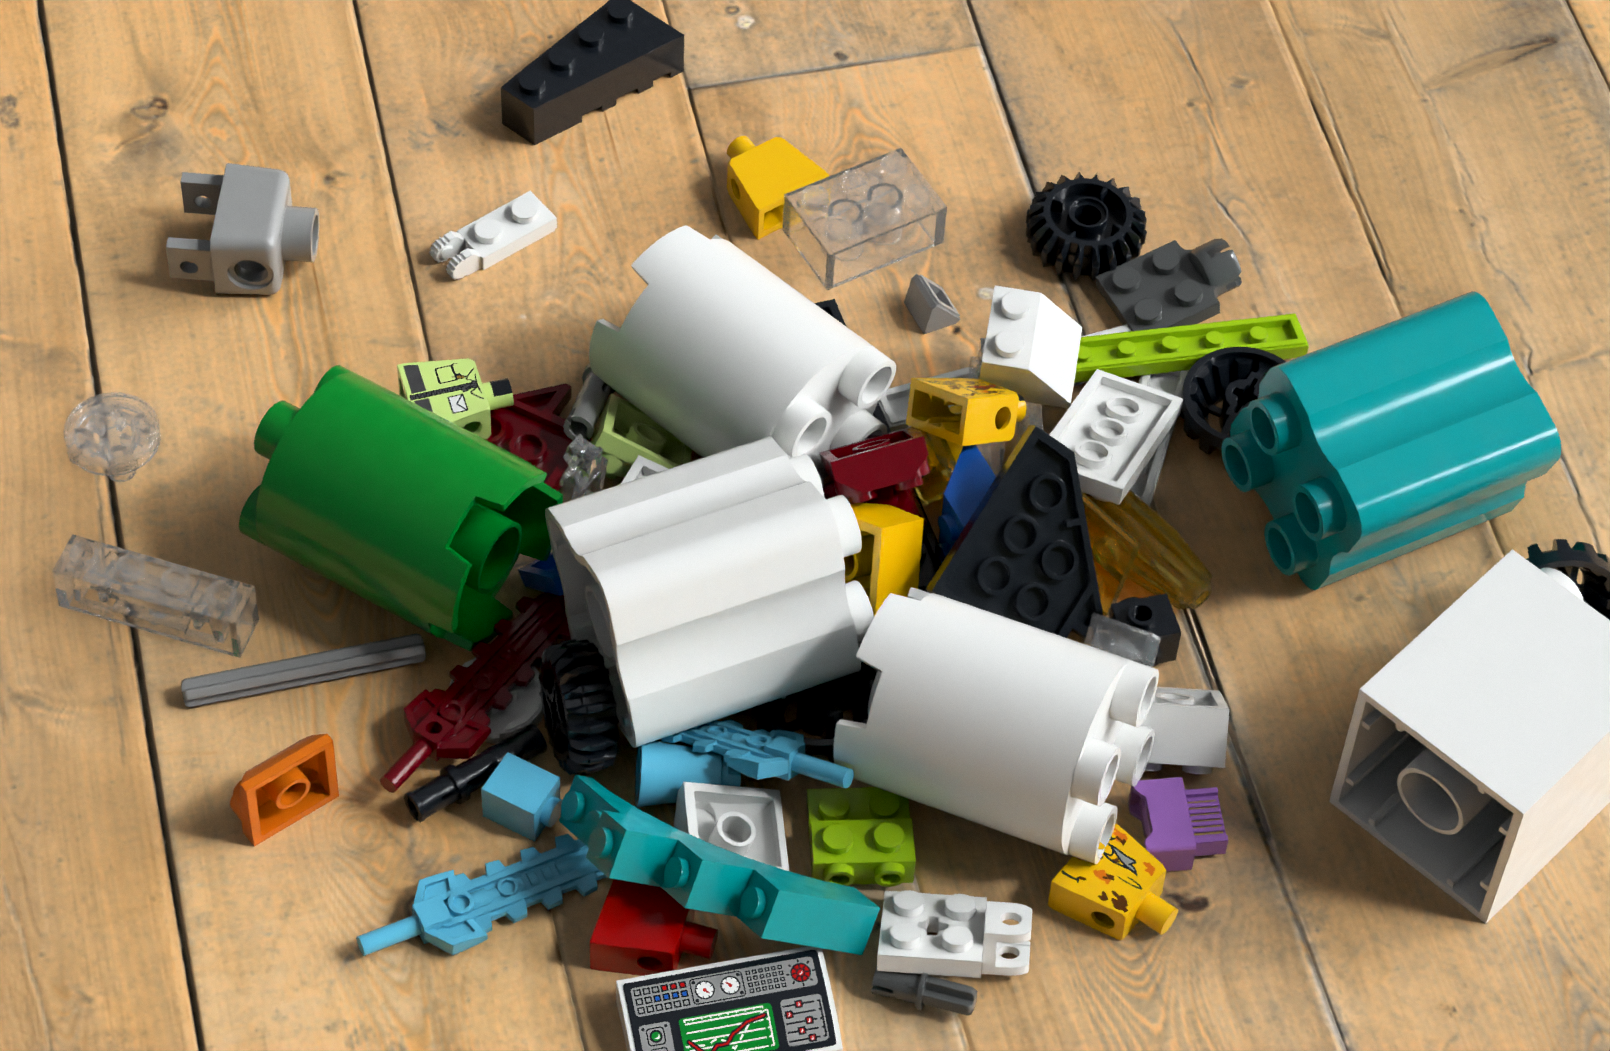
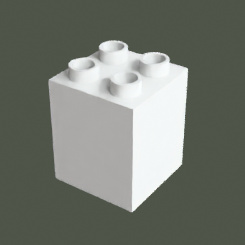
M1512 549L1360 688L1329 802L1486 924L1610 802V620L1583 601L1581 592L1568 576L1553 568L1539 569Z

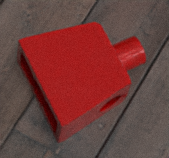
M613 879L590 939V969L640 976L673 971L677 969L683 952L711 959L717 942L718 929L693 923L695 910L684 908L661 887Z

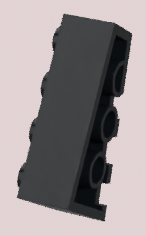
M609 0L501 87L502 124L533 145L543 142L581 123L583 115L599 109L603 112L615 106L617 98L633 90L639 94L653 87V80L665 74L672 78L684 72V34L631 0Z

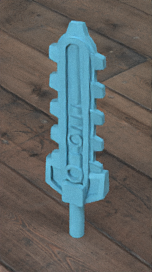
M732 719L725 721L715 720L661 739V742L675 743L680 741L692 745V752L706 753L711 751L723 755L727 766L757 780L778 777L788 781L796 775L802 774L842 788H848L854 777V772L851 768L806 755L803 734L784 730L768 732L760 729L750 731L743 729L742 724Z
M569 834L555 837L556 848L543 853H539L534 847L520 850L521 861L506 867L499 860L485 863L486 874L472 880L464 873L454 875V870L419 880L414 904H412V916L357 936V944L362 955L366 956L420 935L424 944L431 943L443 951L455 955L487 940L488 935L486 933L492 931L491 921L506 916L510 921L516 923L527 917V907L540 902L550 910L563 904L562 894L576 889L581 895L586 896L597 891V881L607 876L586 858L589 849L579 839L574 840Z

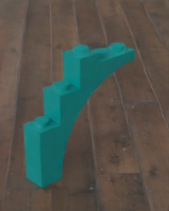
M575 775L570 790L562 800L559 822L588 847L589 850L586 858L608 878L661 887L684 908L737 917L763 939L863 955L880 907L855 887L818 880L786 871L708 843L641 811L613 794L591 777Z

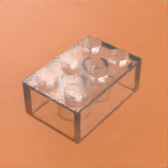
M899 148L784 194L783 231L826 290H830L942 244L944 242L947 206L903 149Z

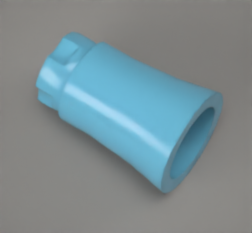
M653 741L637 747L635 805L638 808L660 804H675L678 791L683 782L740 786L741 773L727 766L723 755L711 751L706 753L692 752L693 747Z

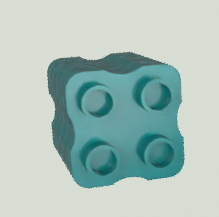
M1471 291L1270 368L1259 384L1258 399L1251 401L1249 406L1242 408L1231 425V437L1223 440L1221 449L1225 469L1233 484L1242 492L1254 489L1265 502L1274 519L1266 524L1264 536L1268 552L1276 567L1287 576L1297 573L1308 588L1317 590L1511 512L1524 498L1527 482L1545 475L1561 456V440L1558 430L1540 396L1519 370L1512 355L1508 338L1489 303L1481 294Z

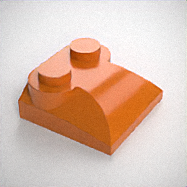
M328 734L308 736L244 773L242 780L237 783L233 790L230 807L241 820L243 834L254 847L339 797L332 738Z

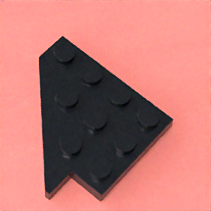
M1029 425L926 590L930 593H935L1065 638L1068 637L1072 630L1096 648L1105 650L1102 640V626L1105 625L1074 452L1038 426Z

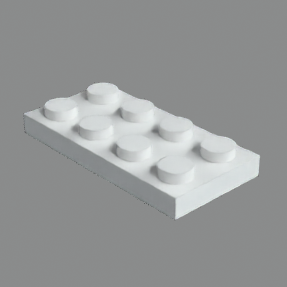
M1097 369L1050 433V436L1074 452L1081 492L1091 495L1096 500L1120 505L1181 414L1184 399Z

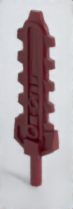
M544 593L534 599L523 596L516 602L515 606L520 614L513 621L501 619L494 625V631L498 634V637L491 644L479 642L472 648V654L476 660L469 667L457 665L449 672V677L454 683L446 691L435 688L429 692L425 689L404 708V722L413 744L380 778L381 785L391 793L396 792L428 757L436 762L440 758H471L491 734V728L488 727L491 723V719L487 716L488 712L492 708L504 711L513 701V695L509 690L514 685L523 687L529 685L535 677V672L531 667L536 662L541 661L544 649L553 645L557 639L571 640L565 613L564 594L558 596Z

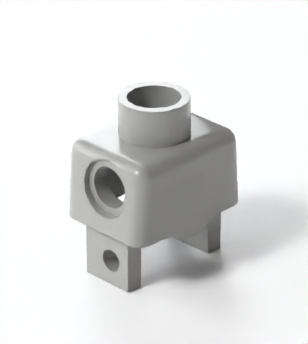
M227 163L224 175L182 172L180 184L184 213L215 215L210 240L168 237L166 253L170 278L214 281L216 294L272 295L281 288L286 261L314 263L319 242V211L317 208L292 206L290 178L285 171Z

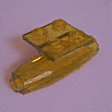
M1129 490L1120 505L1112 502L1096 500L1091 495L1081 491L1104 616L1109 615L1110 605L1117 602L1127 577L1154 595L1167 593L1170 604L1178 610H1186L1190 607L1196 609L1208 599L1212 592V587L1210 586L1212 574L1176 529L1134 492Z

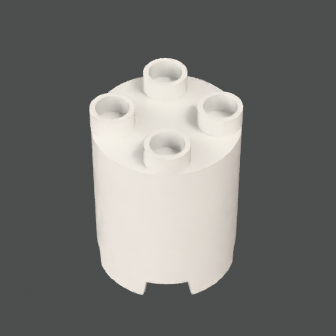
M685 225L657 240L631 265L633 270L648 286L632 306L621 328L604 319L596 321L589 348V361L593 373L702 458L770 436L784 450L788 458L804 453L807 454L817 469L823 487L824 479L829 474L821 462L819 452L887 434V426L875 418L873 412L879 399L885 394L894 379L896 363L738 247L716 234L710 240Z
M912 587L908 597L890 593L874 616L856 655L858 660L878 670L870 693L867 724L840 719L836 723L834 763L851 768L854 772V779L1056 852L1098 864L1105 850L1098 849L1099 843L1101 842L1105 847L1107 846L1117 819V806L1105 802L1114 780L1136 786L1145 771L1152 751L1155 731L1142 724L1155 696L1159 678L1158 669L935 593L925 592Z

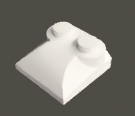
M694 782L682 783L677 794L674 818L675 828L741 856L789 871L780 790Z

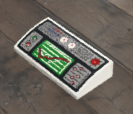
M806 946L616 981V1003L627 1051H843L836 1008L822 948Z

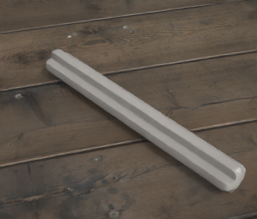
M416 633L185 678L181 681L183 700L187 707H194L419 663L425 660V645L421 635Z

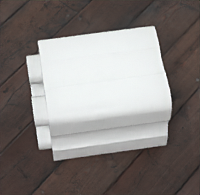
M769 436L545 509L546 524L553 557L562 584L565 613L571 639H576V641L588 639L590 643L593 642L596 645L600 654L604 657V665L609 669V679L613 686L614 700L617 703L616 713L619 720L617 725L632 747L636 748L860 671L861 661L856 658L859 650L858 642L863 640L874 618V614L862 585L856 580L845 583L846 569L844 557L861 551V533L854 511L843 495L825 499L819 474L813 461L807 454L804 453L788 458L784 450Z

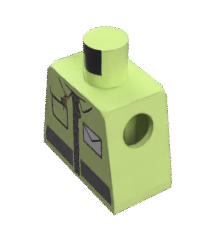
M469 358L397 365L399 395L485 440L491 435L490 410L514 405L513 393L508 378L482 383L475 361Z

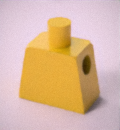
M740 136L734 139L728 146L727 155L731 158L727 163L728 194L757 240L827 205L829 174L782 137H774L755 146L747 136Z

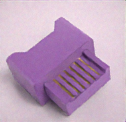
M1182 777L1139 780L1136 786H1131L1128 799L1129 812L1142 822L1145 838L1144 847L1164 865L1166 872L1192 870L1195 856L1226 853L1228 836L1225 832L1217 787L1185 790Z

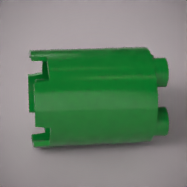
M340 365L330 368L324 374L314 393L301 408L283 400L279 401L266 412L257 428L254 438V449L256 453L270 461L264 473L262 483L251 493L242 509L239 519L240 532L435 637L443 638L468 651H472V648L479 642L489 643L498 635L494 631V625L501 619L511 621L513 618V612L494 597L508 578L519 555L522 554L541 561H547L552 547L546 524L545 509L563 503V494L544 483L547 476L546 472L507 450Z

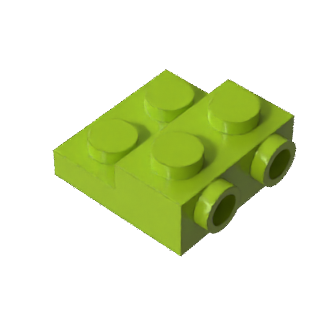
M877 787L807 789L806 802L811 878L846 886L851 884H878L884 887H893L901 883H913L916 858L912 818H910L908 798Z

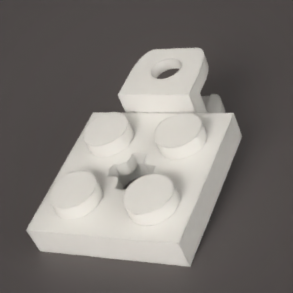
M911 890L901 892L885 891L877 954V971L914 974L927 973L929 975L981 978V973L1004 976L1026 974L1029 971L1032 909L1018 903L987 901V897H974L965 894H930ZM1011 919L1018 921L1019 924L1007 925L1003 921ZM935 932L937 935H928L927 933ZM1004 953H1012L1018 957L1013 959H1006L1000 955Z

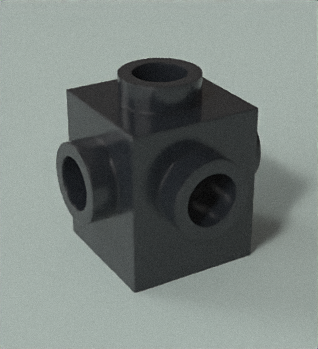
M1167 593L1144 598L1130 597L1110 605L1108 622L1102 626V640L1106 652L1114 653L1149 667L1176 660L1181 629Z

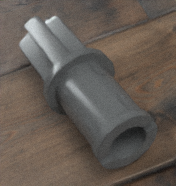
M876 967L872 981V994L913 1003L918 1010H923L924 1006L928 1005L963 1015H971L977 1001V990L975 988L932 977V975L927 973L877 971Z

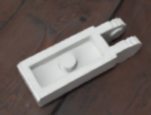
M529 191L457 230V232L450 231L444 234L443 237H439L432 244L429 253L438 263H443V261H447L450 258L451 260L446 265V271L452 279L459 280L481 268L483 270L489 268L554 232L557 228V218Z

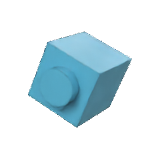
M509 752L506 753L481 788L483 817L534 842L545 826L551 828L561 815L560 777Z

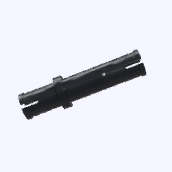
M530 723L524 729L487 748L456 767L449 764L442 768L440 776L413 791L405 793V804L413 818L421 823L429 816L454 802L462 804L468 801L470 793L484 786L507 752L528 761L547 751L546 740L539 728Z

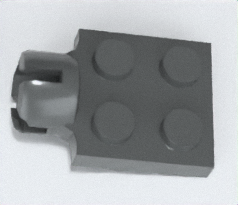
M1222 238L1211 240L1193 250L1183 249L1174 240L1116 267V270L1107 271L1096 276V286L1121 324H1127L1131 331L1194 325L1219 314L1220 302L1217 297L1241 285L1242 281L1239 275L1242 271L1233 250L1220 252L1230 247Z

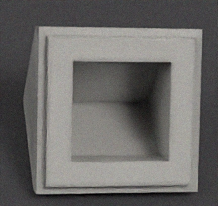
M915 274L911 278L904 304L923 334L956 324L960 320V314L940 285L921 274Z

